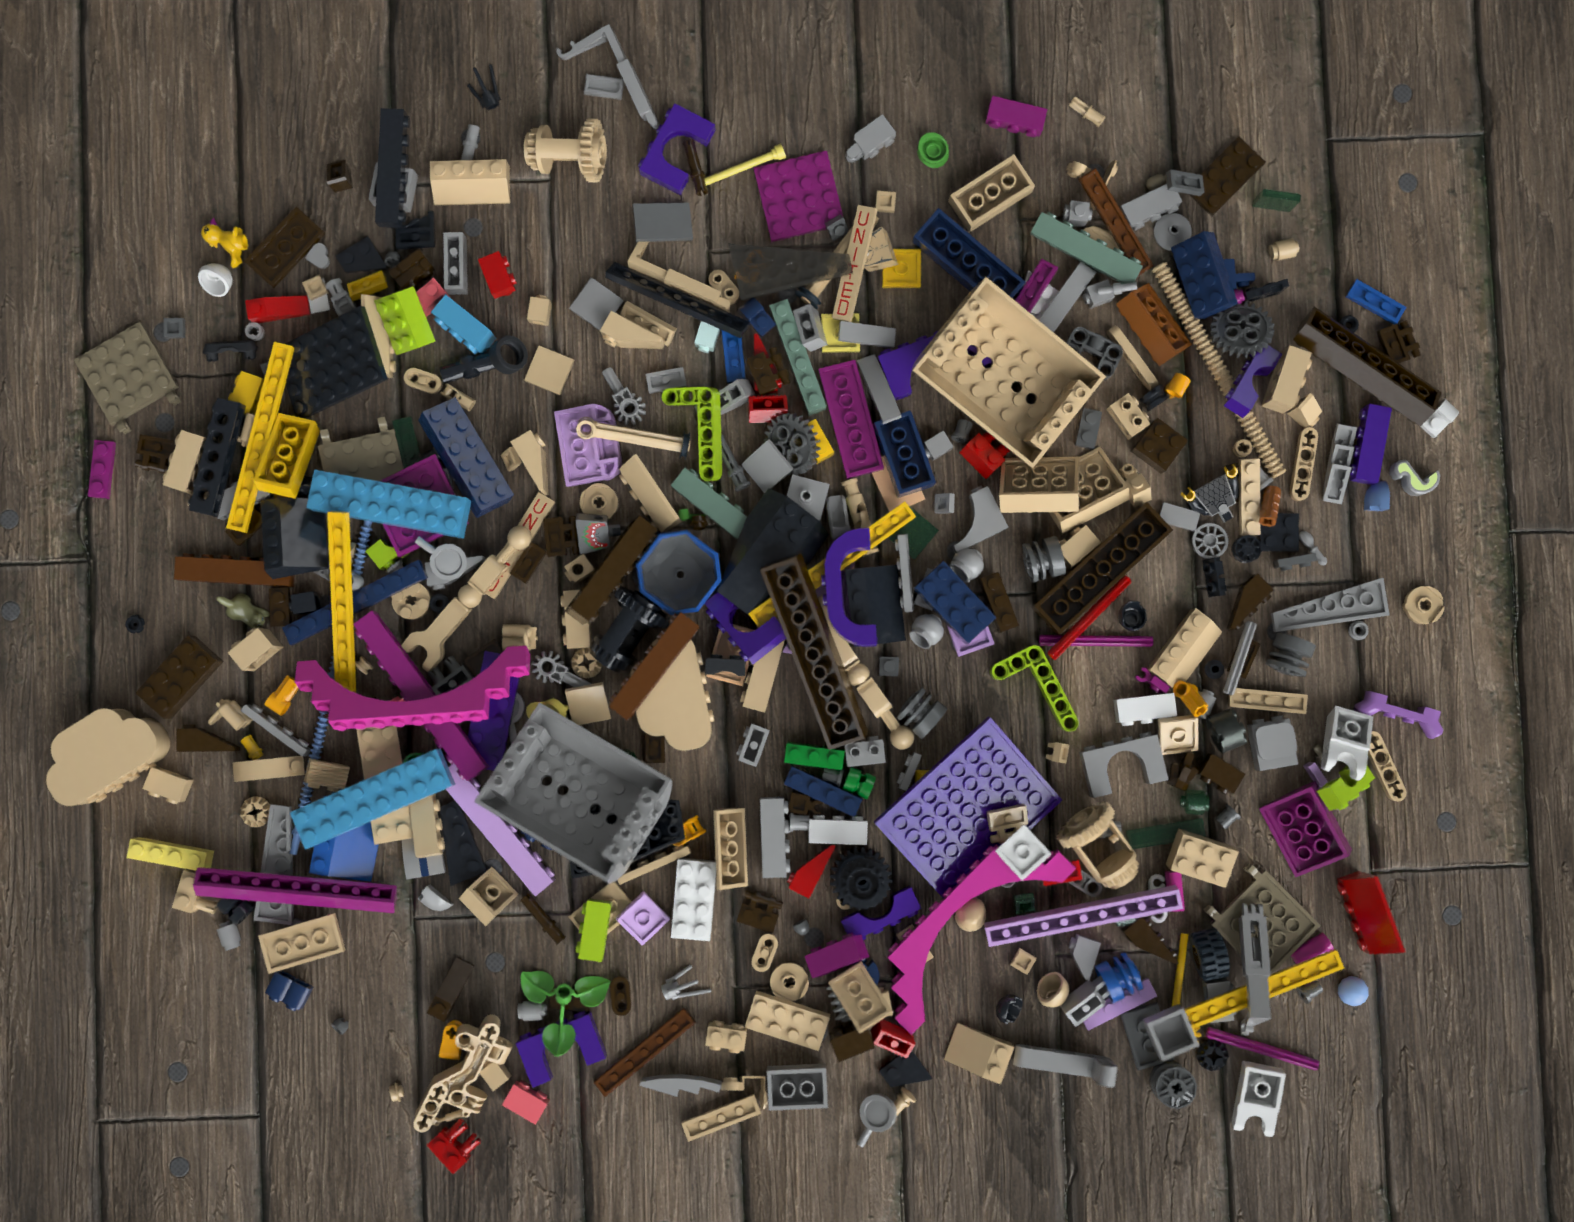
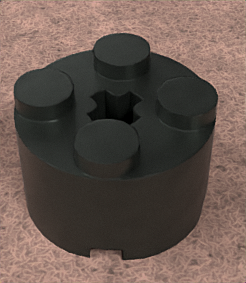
M1233 708L1206 718L1208 730L1211 729L1212 732L1211 738L1216 748L1222 753L1247 743L1244 735L1246 729L1242 722L1238 723L1237 715Z

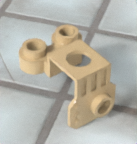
M1117 160L1111 161L1108 165L1103 179L1106 186L1110 177H1114L1117 172ZM1073 161L1068 164L1066 175L1072 178L1081 177L1091 171V168Z
M740 1076V1082H737V1078H723L721 1090H744V1078L761 1079L760 1108L765 1109L768 1104V1093L765 1089L766 1076Z

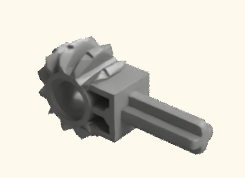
M611 367L606 368L602 374L614 393L612 395L616 402L614 407L618 409L614 411V414L620 415L618 417L619 422L624 420V424L628 425L631 420L632 424L636 425L635 419L641 422L642 418L639 415H646V412L642 410L646 407L645 403H641V397L636 398L635 393L631 394L627 387L624 388ZM632 405L635 407V410L632 413H626L625 409L627 406Z
M542 651L543 658L536 655L535 658L539 662H532L533 666H537V669H533L532 673L539 672L536 679L538 680L543 676V683L547 682L549 676L551 683L554 681L559 684L565 682L572 687L591 684L569 672L570 668L563 665L564 661L557 662L560 655L557 654L553 658V651L549 652L548 657L546 652ZM547 661L553 665V669L550 672H545L543 669V665Z

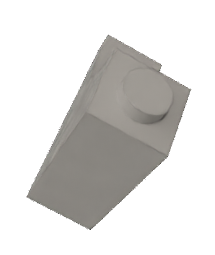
M981 485L971 490L973 494L969 496L973 510L972 523L964 539L952 547L955 554L1008 528L988 486L983 488Z

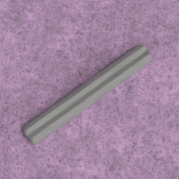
M1247 621L1245 623L1223 689L1225 694L1234 695L1257 627V624Z

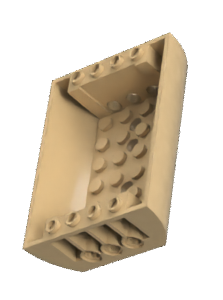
M987 277L979 282L963 299L918 356L912 367L913 372L1031 468H1034L1106 377ZM970 345H974L977 348L975 356H970L967 352ZM985 357L992 360L990 368H985L982 365V360ZM1015 381L1021 384L1019 392H1014L1011 388L1012 383ZM1029 393L1034 394L1036 397L1033 404H1029L1026 401V396Z

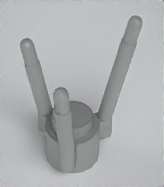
M689 965L672 978L666 979V984L661 985L666 1000L710 993L712 990L703 989L681 993L682 989L698 983V980H694L679 986L677 981L674 982L689 971L692 965Z

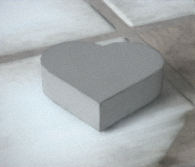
M321 243L315 244L305 257L306 260L320 269H325L330 264V260L327 257L328 249Z

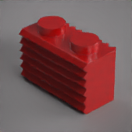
M786 395L750 396L748 399L749 423L772 422L771 420L776 419L777 416L788 413Z
M883 1019L874 1024L870 1030L874 1045L881 1046V1048L888 1051L891 1050V1053L894 1052L901 1055V1057L904 1056V1058L909 1056L916 1044L913 1034L911 1035L906 1029Z

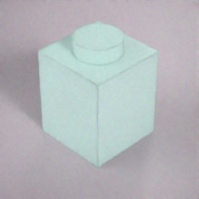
M701 321L694 342L695 347H698L697 350L704 353L714 352L720 329Z

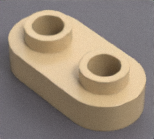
M722 270L712 271L708 279L710 286L721 291V297L730 301V305L735 304L739 299L738 288ZM719 276L722 279L720 282H716L714 280L715 277ZM732 291L733 295L729 297L726 293Z
M410 368L404 374L405 383L414 389L429 394H436L442 388V381L435 374L417 368ZM413 376H418V380L413 382ZM436 382V386L431 388L430 383Z
M765 933L758 941L752 957V966L756 971L764 972L769 969L778 947V940L774 934ZM767 939L772 941L770 946L765 945ZM764 958L765 963L759 964L758 959Z

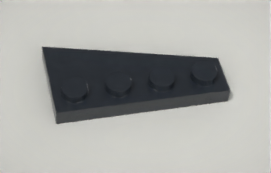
M456 801L441 806L440 815L450 886H453L486 872L487 868L463 809Z

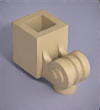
M1132 464L1123 465L1118 472L1129 487V501L1135 508L1150 501L1151 487L1142 473L1138 475L1137 469Z

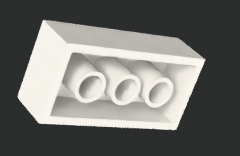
M689 858L678 859L671 938L710 941L716 883V861Z

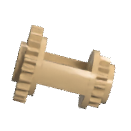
M595 118L586 119L584 122L585 126H582L578 139H553L548 125H540L539 128L531 129V132H528L524 139L526 164L531 166L533 170H539L541 174H549L552 169L553 160L578 161L580 171L584 178H586V181L600 182L607 156L606 139L603 135L604 129H602L600 120Z
M1103 801L1075 814L1066 822V825L1061 827L1062 830L1058 831L1059 834L1056 839L1063 848L1068 849L1072 847L1096 882L1102 883L1105 888L1117 889L1129 883L1137 875L1139 863L1136 860L1137 855L1112 820L1114 818L1113 815H1115L1114 809L1108 802ZM1109 828L1113 833L1109 840L1113 844L1118 841L1123 849L1107 857L1095 868L1081 847L1094 841Z

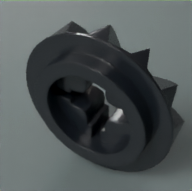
M1211 1039L1199 1046L1197 1059L1204 1069L1213 1072L1221 1070L1223 1066L1227 1065L1226 1062L1229 1056L1227 1048L1223 1043ZM1214 1048L1215 1053L1220 1057L1214 1058L1212 1062V1059L1205 1055L1212 1054Z

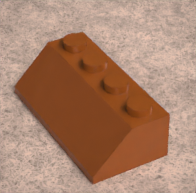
M1149 283L1132 291L1116 304L1120 314L1126 318L1130 328L1136 332L1141 344L1147 348L1153 361L1159 366L1192 345Z

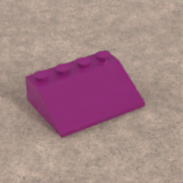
M1316 781L1299 787L1259 808L1295 878L1346 858L1352 851L1332 811L1328 810L1317 793V790L1320 788Z

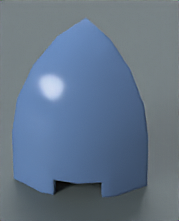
M1380 481L1377 484L1371 485L1365 494L1364 510H1388L1390 508V491L1387 482Z

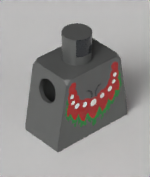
M576 514L580 554L608 548L611 544V537L621 536L620 524L609 525L607 515Z

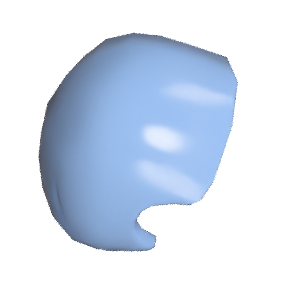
M1349 976L1342 979L1338 985L1339 997L1345 1004L1350 1006L1363 1004L1369 996L1365 981L1359 977Z

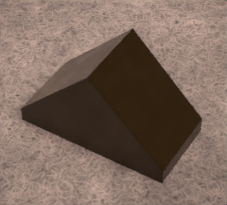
M346 160L327 164V183L335 193L353 188Z

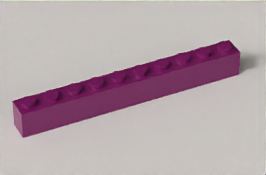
M370 611L353 624L356 628L354 630L356 635L361 640L364 639L368 644L366 645L367 650L372 655H376L378 665L383 671L386 670L389 673V680L394 686L397 685L400 688V695L405 701L436 696L428 681L376 611ZM458 723L423 724L425 730L428 733L432 732L436 745L440 749L443 748L445 750L447 760L451 764L454 763L458 768L457 774L462 780L471 781L489 767Z
M197 867L193 882L195 896L394 913L397 900V885Z

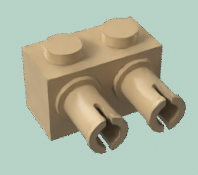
M190 869L183 870L172 908L188 913L202 910L214 914L217 909L214 907L218 902L203 899V896H195L193 882L196 871Z

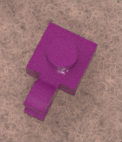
M1141 667L1140 670L1145 673V676L1140 678L1135 675L1134 677L1138 682L1147 681L1150 684L1149 688L1157 694L1160 692L1166 693L1170 686L1155 675L1153 676L1144 667Z

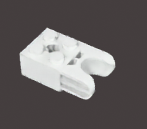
M1339 706L1333 708L1326 721L1321 762L1322 770L1329 772L1336 765L1337 761H1342L1348 765L1350 777L1355 780H1361L1367 768L1373 716Z
M1242 1061L1232 1116V1127L1234 1130H1243L1245 1122L1249 1117L1258 1116L1262 1118V1131L1265 1136L1272 1137L1274 1135L1286 1076L1282 1068ZM1260 1084L1264 1085L1263 1087L1260 1086V1089L1257 1088V1086Z

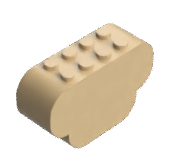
M656 639L652 645L655 646L659 640ZM692 640L689 641L636 711L638 723L644 732L652 736H665L667 742L673 748L681 751L703 747L711 738V722H714L713 711L708 709L707 704L711 703L709 691L704 689V684H707L706 675L700 669V665H703L702 655L697 653ZM632 668V670H631L630 677H631V676L633 675V673L635 672V671L633 670V668Z
M125 709L96 710L54 738L51 745V754L55 764L47 773V787L54 799L65 806L90 804L94 801L98 803L107 798L106 794L110 791L116 792L123 788V783L129 780L131 782L139 778V773L145 770L147 772L151 767H156L155 763L163 759L169 751V735L163 725L155 719L135 718L131 712Z

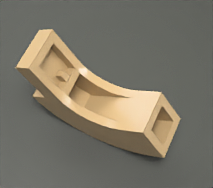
M302 756L234 762V782L305 775L304 759Z

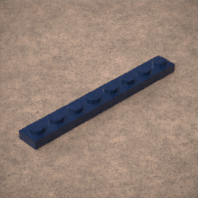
M417 560L353 592V615L427 579L428 576L421 561ZM331 604L283 627L289 644L295 645L331 627Z

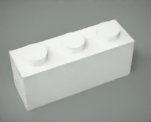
M1174 693L1113 700L1116 723H1122V726L1134 725L1133 721L1141 720V724L1153 723L1152 719L1177 716Z
M813 815V818H809L808 842L867 845L868 821L863 820V817L852 816V820H844V816H833V819H825V815Z

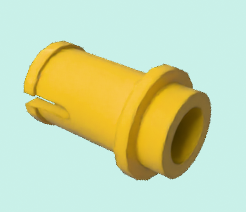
M252 735L246 736L240 741L249 753L248 757L252 758L253 761L263 756V749L258 747Z

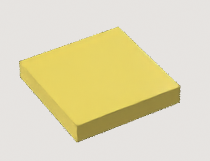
M859 313L853 314V323H859ZM821 314V323L828 344L822 347V353L860 352V344L838 341L839 322L842 320L833 319V314Z

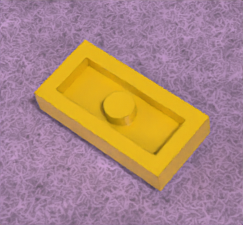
M381 270L347 284L350 298L352 301L361 299V294L371 295L388 288L385 275Z

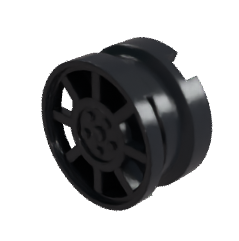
M1160 384L1139 400L1146 405V410L1149 412L1168 399L1170 395L1165 393L1164 386Z
M1245 535L1233 542L1231 552L1238 562L1249 563L1259 558L1262 552V545L1256 537Z

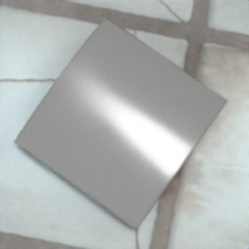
M590 278L569 309L600 331L611 311L615 313L623 303V300L602 284Z
M770 439L741 464L764 493L768 488L772 489L794 469Z

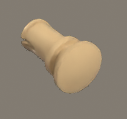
M904 1087L901 1088L902 1094L899 1093L894 1101L897 1116L905 1107L910 1106V1102H916L914 1095Z

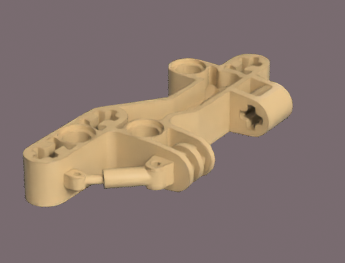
M496 1015L486 1016L479 1028L468 1024H462L457 1028L455 1043L457 1047L466 1050L467 1053L462 1062L432 1078L415 1113L413 1124L415 1130L426 1132L432 1125L438 1126L441 1122H450L461 1117L466 1118L471 1112H480L487 1094L483 1090L470 1085V1083L477 1079L486 1060L497 1064H504L513 1047L509 1040L498 1036L500 1032V1019ZM464 1034H465V1035H468L469 1037H468V1038H462L461 1035H464ZM455 1092H460V1093H462V1094H461V1095H455L454 1093H455ZM432 1101V1102H434L435 1104L431 1105V1104H428L427 1102ZM443 1103L461 1108L446 1114L443 1118L439 1119L436 1117Z

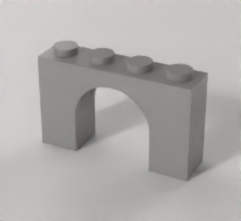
M1151 732L1139 734L1140 738L1136 739L1129 736L1121 738V742L1115 744L1114 741L1102 743L1103 747L1095 748V745L1084 747V751L1079 752L1090 797L1096 798L1112 794L1107 766L1111 757L1120 751H1129L1138 757L1146 784L1169 780L1158 735H1151Z

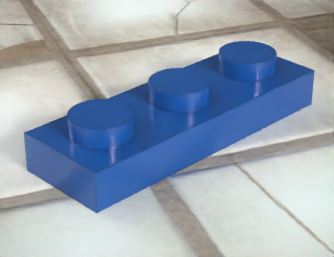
M1358 279L1353 282L1345 296L1394 325L1398 323L1406 309L1404 305Z
M722 330L727 384L737 379H746L742 337H736Z

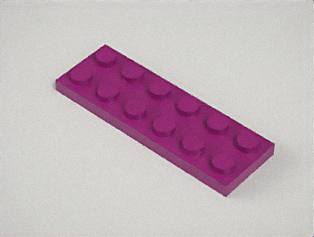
M856 360L818 369L846 478L850 479L884 470Z

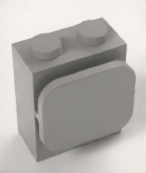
M1283 715L1271 717L1272 721L1264 722V719L1252 720L1253 724L1247 725L1256 771L1298 765L1295 732L1289 718L1283 719Z

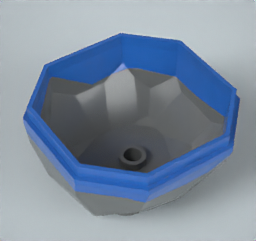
M688 530L659 534L636 564L640 592L670 615L679 614L680 612L683 614L698 612L722 581L718 553ZM678 572H684V577L678 578Z

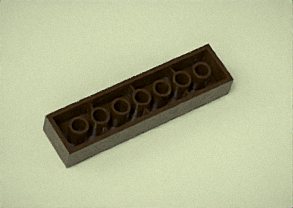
M1315 306L1300 323L1293 338L1298 346L1307 349L1314 357L1322 359L1329 367L1338 370L1347 379L1359 384L1363 390L1375 395L1379 401L1390 405L1394 411L1406 416L1410 422L1422 426L1436 411L1442 392Z
M1148 502L1142 504L1031 608L1056 635H1060L1166 538L1173 529Z

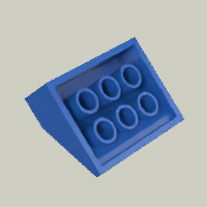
M371 822L314 846L309 873L371 882L379 844L374 845Z

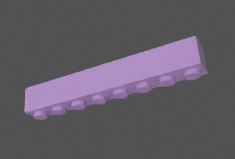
M454 763L451 764L449 769L456 785L446 790L533 895L537 896L556 880L553 877L555 875L550 867H545L541 863V856L536 851L534 853L529 848L530 843L516 833L518 829L474 802L481 792L479 788L481 786L475 778L471 781L462 780L457 774L458 768Z

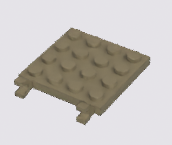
M141 322L136 323L74 359L107 420L113 426L116 424L119 432L127 434L132 431L125 419L165 395L169 403H173L174 406L181 402L174 391L179 386Z
M380 417L377 420L381 432L331 443L328 429L320 430L323 445H319L318 450L323 471L380 481L403 470L394 429L388 430L385 417Z
M1248 863L1243 869L1254 880L1220 914L1209 904L1203 910L1213 919L1210 925L1216 928L1221 936L1241 955L1239 918L1242 916V903H1247L1248 911L1250 904H1255L1256 911L1257 904H1262L1264 917H1266L1270 971L1273 974L1321 925L1266 870L1263 869L1259 872L1254 865ZM1254 925L1256 932L1251 933V938H1258L1257 925Z

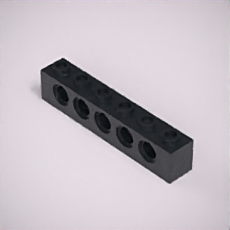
M217 398L213 404L212 419L207 426V439L203 443V455L198 462V475L193 482V495L189 498L188 502L189 511L218 518L246 408L245 405ZM225 416H227L228 421L225 424H223L222 420ZM223 435V440L218 443V437ZM218 453V459L214 462L213 456ZM211 472H213L214 476L209 481L208 476ZM208 490L209 496L204 499V493Z

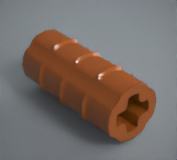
M1267 486L1264 488L1259 523L1263 526L1271 527L1276 524L1281 498V489L1277 486Z

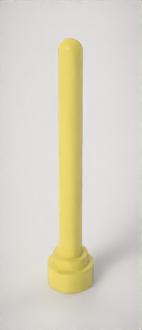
M780 143L775 145L771 152L704 178L706 186L769 160L778 159L780 161L785 159L786 155Z

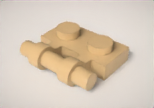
M1025 804L987 811L989 830L991 832L997 831V835L990 836L991 843H1004L1022 825L1029 824ZM1014 827L1013 831L1005 833V829Z

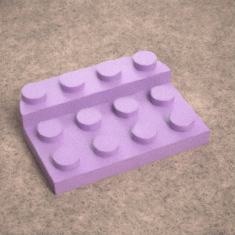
M589 404L554 412L566 487L602 480L608 481L620 474L619 468L622 466V457L619 441L596 437L582 439L576 432L577 422L582 417H590L599 423L616 425L615 417L609 409L598 404ZM588 424L581 426V430L584 432H589L592 429Z

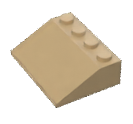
M1098 447L1079 457V511L1049 513L1061 533L1064 534L1130 500L1129 487L1102 448Z
M1042 457L1034 468H1031L1020 458H1004L1005 461L1001 466L999 492L1001 513L1079 511V457Z

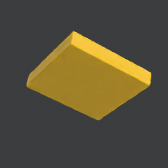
M893 249L898 265L883 268L882 288H920L921 249Z

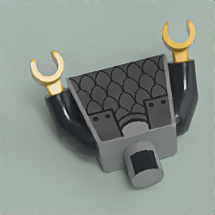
M1232 464L1233 469L1231 471H1228L1225 466L1224 471L1226 474L1219 476L1194 491L1188 487L1189 493L1185 495L1181 492V496L1187 500L1194 511L1204 516L1209 515L1210 517L1218 513L1224 523L1234 517L1228 507L1236 503L1235 500L1238 498V470L1234 464Z

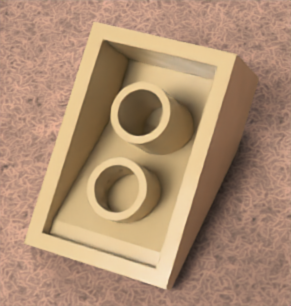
M613 311L609 313L600 330L605 343L614 348L615 346L642 349L664 348L661 337Z
M529 430L512 440L511 443L539 491L546 496L548 495L546 452L543 448L546 445L538 433L534 434Z
M957 1022L944 1060L982 1078L1001 1084L1014 1046L1008 1041Z

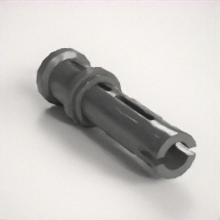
M722 434V459L728 469L727 475L731 477L736 487L735 491L738 492L750 486L751 483L747 481L743 473V467L738 465Z

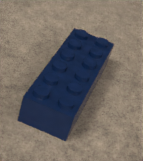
M939 208L913 237V244L969 291L987 277L1013 299L1026 283V281Z
M456 397L423 411L418 421L463 497L471 500L470 508L475 517L478 518L509 503L514 494Z

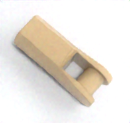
M446 383V388L440 394L450 400L452 399L450 394L454 390L457 393L453 398L456 397L462 408L471 411L476 400Z

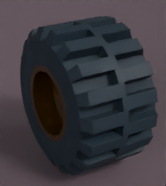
M1216 928L1191 933L1190 950L1195 968L1201 979L1208 981L1228 976L1230 962L1226 945L1220 932Z

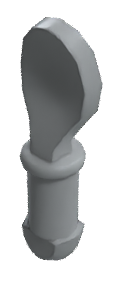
M1301 531L1299 533L1300 541L1310 549V553H1316L1317 561L1320 565H1326L1327 558L1319 551L1318 546H1314L1312 535L1307 531Z

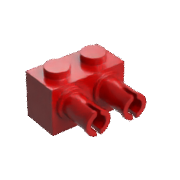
M497 251L478 259L494 299L501 296H509L512 292L516 291L514 285L517 282L513 273L509 274L507 267L510 265L506 255L502 256Z
M987 431L983 435L978 433L959 452L985 479L1005 461L1003 457L1010 451L1002 443L995 449L990 444L995 438Z
M461 1118L449 1130L445 1126L426 1145L452 1174L471 1157L470 1152L481 1143L479 1137L472 1142L477 1137L475 1133H472L462 1144L457 1140V1137L468 1129L466 1123L459 1128L464 1122Z

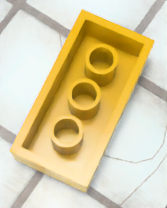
M278 413L253 480L259 491L296 499L320 433L315 421Z

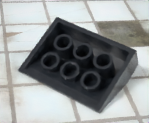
M279 497L261 501L264 570L272 579L329 569L326 513L306 508L308 498Z
M897 565L841 571L846 617L857 625L876 624L877 644L906 641ZM849 643L850 647H860Z

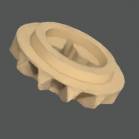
M591 648L578 650L572 658V669L576 675L582 678H592L602 668V664L592 656L594 651ZM584 655L588 660H595L589 664V671L586 666H579V664L584 662Z
M258 796L244 801L240 808V817H242L244 823L250 827L265 825L268 822L269 802ZM253 807L259 810L263 809V811L257 814V818L255 815H249L253 811Z

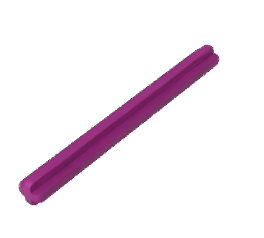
M1040 635L1038 639L1039 645L1054 646L1064 635ZM1080 635L1070 646L1152 647L1153 637Z
M1208 1027L1206 1030V1037L1315 1071L1319 1067L1317 1059L1212 1027Z

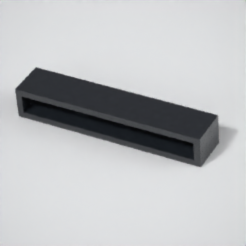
M381 108L375 223L379 227L402 228L403 222L406 220V212L403 210V205L407 201L404 185L408 182L405 165L409 163L406 147H409L410 143L409 135H407V128H410V116L407 115L404 109Z

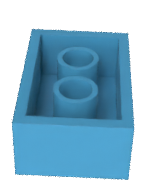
M446 294L431 311L435 316L433 320L445 331L449 329L448 332L460 343L464 341L463 344L474 354L477 352L481 355L484 354L496 340L490 329Z

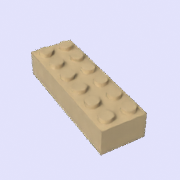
M396 726L356 729L364 780L402 764ZM409 805L371 821L374 845L413 838Z

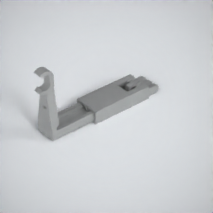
M609 24L576 44L571 41L572 50L565 54H562L560 49H556L561 59L568 60L586 50L607 42L606 39H608L618 61L616 65L639 115L644 121L648 120L654 129H658L660 126L634 67L626 58L616 34Z
M1242 903L1239 932L1243 977H1246L1248 1013L1240 1023L1241 1035H1249V1032L1254 1030L1253 1026L1271 1019L1268 977L1271 975L1267 921L1266 917H1264L1263 905L1257 904L1256 911L1255 904H1250L1248 911L1247 903ZM1254 925H1257L1258 938H1251V933L1256 932Z

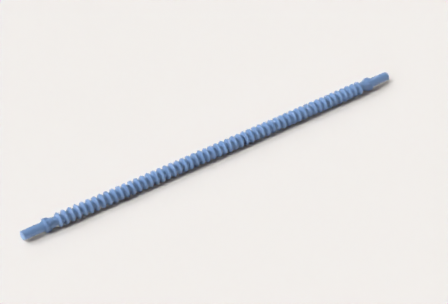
M365 520L363 526H361L362 532H359L361 537H358L360 542L357 545L359 547L356 548L357 553L354 554L356 556V559H353L355 564H352L354 567L352 571L359 575L363 573L361 569L364 568L362 564L365 563L363 559L366 558V547H369L367 542L370 539L368 537L371 536L370 531L373 530L371 528L372 522ZM332 656L331 658L333 659V661L330 662L332 666L329 667L331 671L327 674L330 676V678L335 680L334 656ZM319 711L321 715L318 716L319 722H316L318 724V727H315L317 732L314 733L316 737L313 738L314 743L311 744L313 749H310L312 754L309 755L312 759H321L319 754L322 751L320 749L324 747L322 742H325L323 737H326L324 732L327 731L325 727L328 726V719H325L323 715L327 714V711ZM303 782L305 786L301 788L303 793H300L302 795V798L299 799L301 803L298 804L300 808L311 802L309 798L312 797L311 792L314 791L305 782ZM295 826L291 833L293 838L289 854L297 855L301 839Z

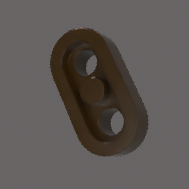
M617 976L610 984L611 1005L616 1015L625 1016L632 1007L631 987L626 977ZM622 982L624 988H618L617 983ZM619 1002H624L625 1008H620Z

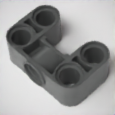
M1083 327L1075 328L1066 341L1077 353L1081 354V352L1085 351L1098 357L1099 362L1096 368L1100 371V367H1106L1109 371V374L1105 375L1106 377L1103 381L1108 380L1113 375L1123 355V349L1120 345ZM1074 334H1081L1083 341H1077L1074 338ZM1109 350H1114L1117 353V358L1110 357Z

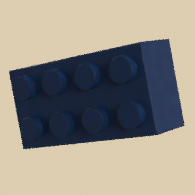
M1203 231L1171 247L1195 319H1206L1238 304L1214 232Z
M911 410L901 413V418L883 424L882 420L874 422V432L897 498L934 487L936 481Z
M944 561L937 565L913 588L964 644H969L997 618Z

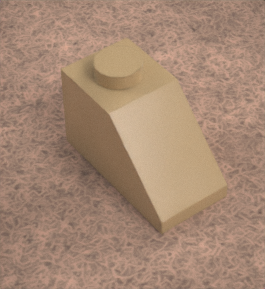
M1309 393L1301 398L1297 406L1291 408L1287 414L1300 426L1306 428L1308 426L1313 427L1320 418L1318 416L1322 410L1314 395Z

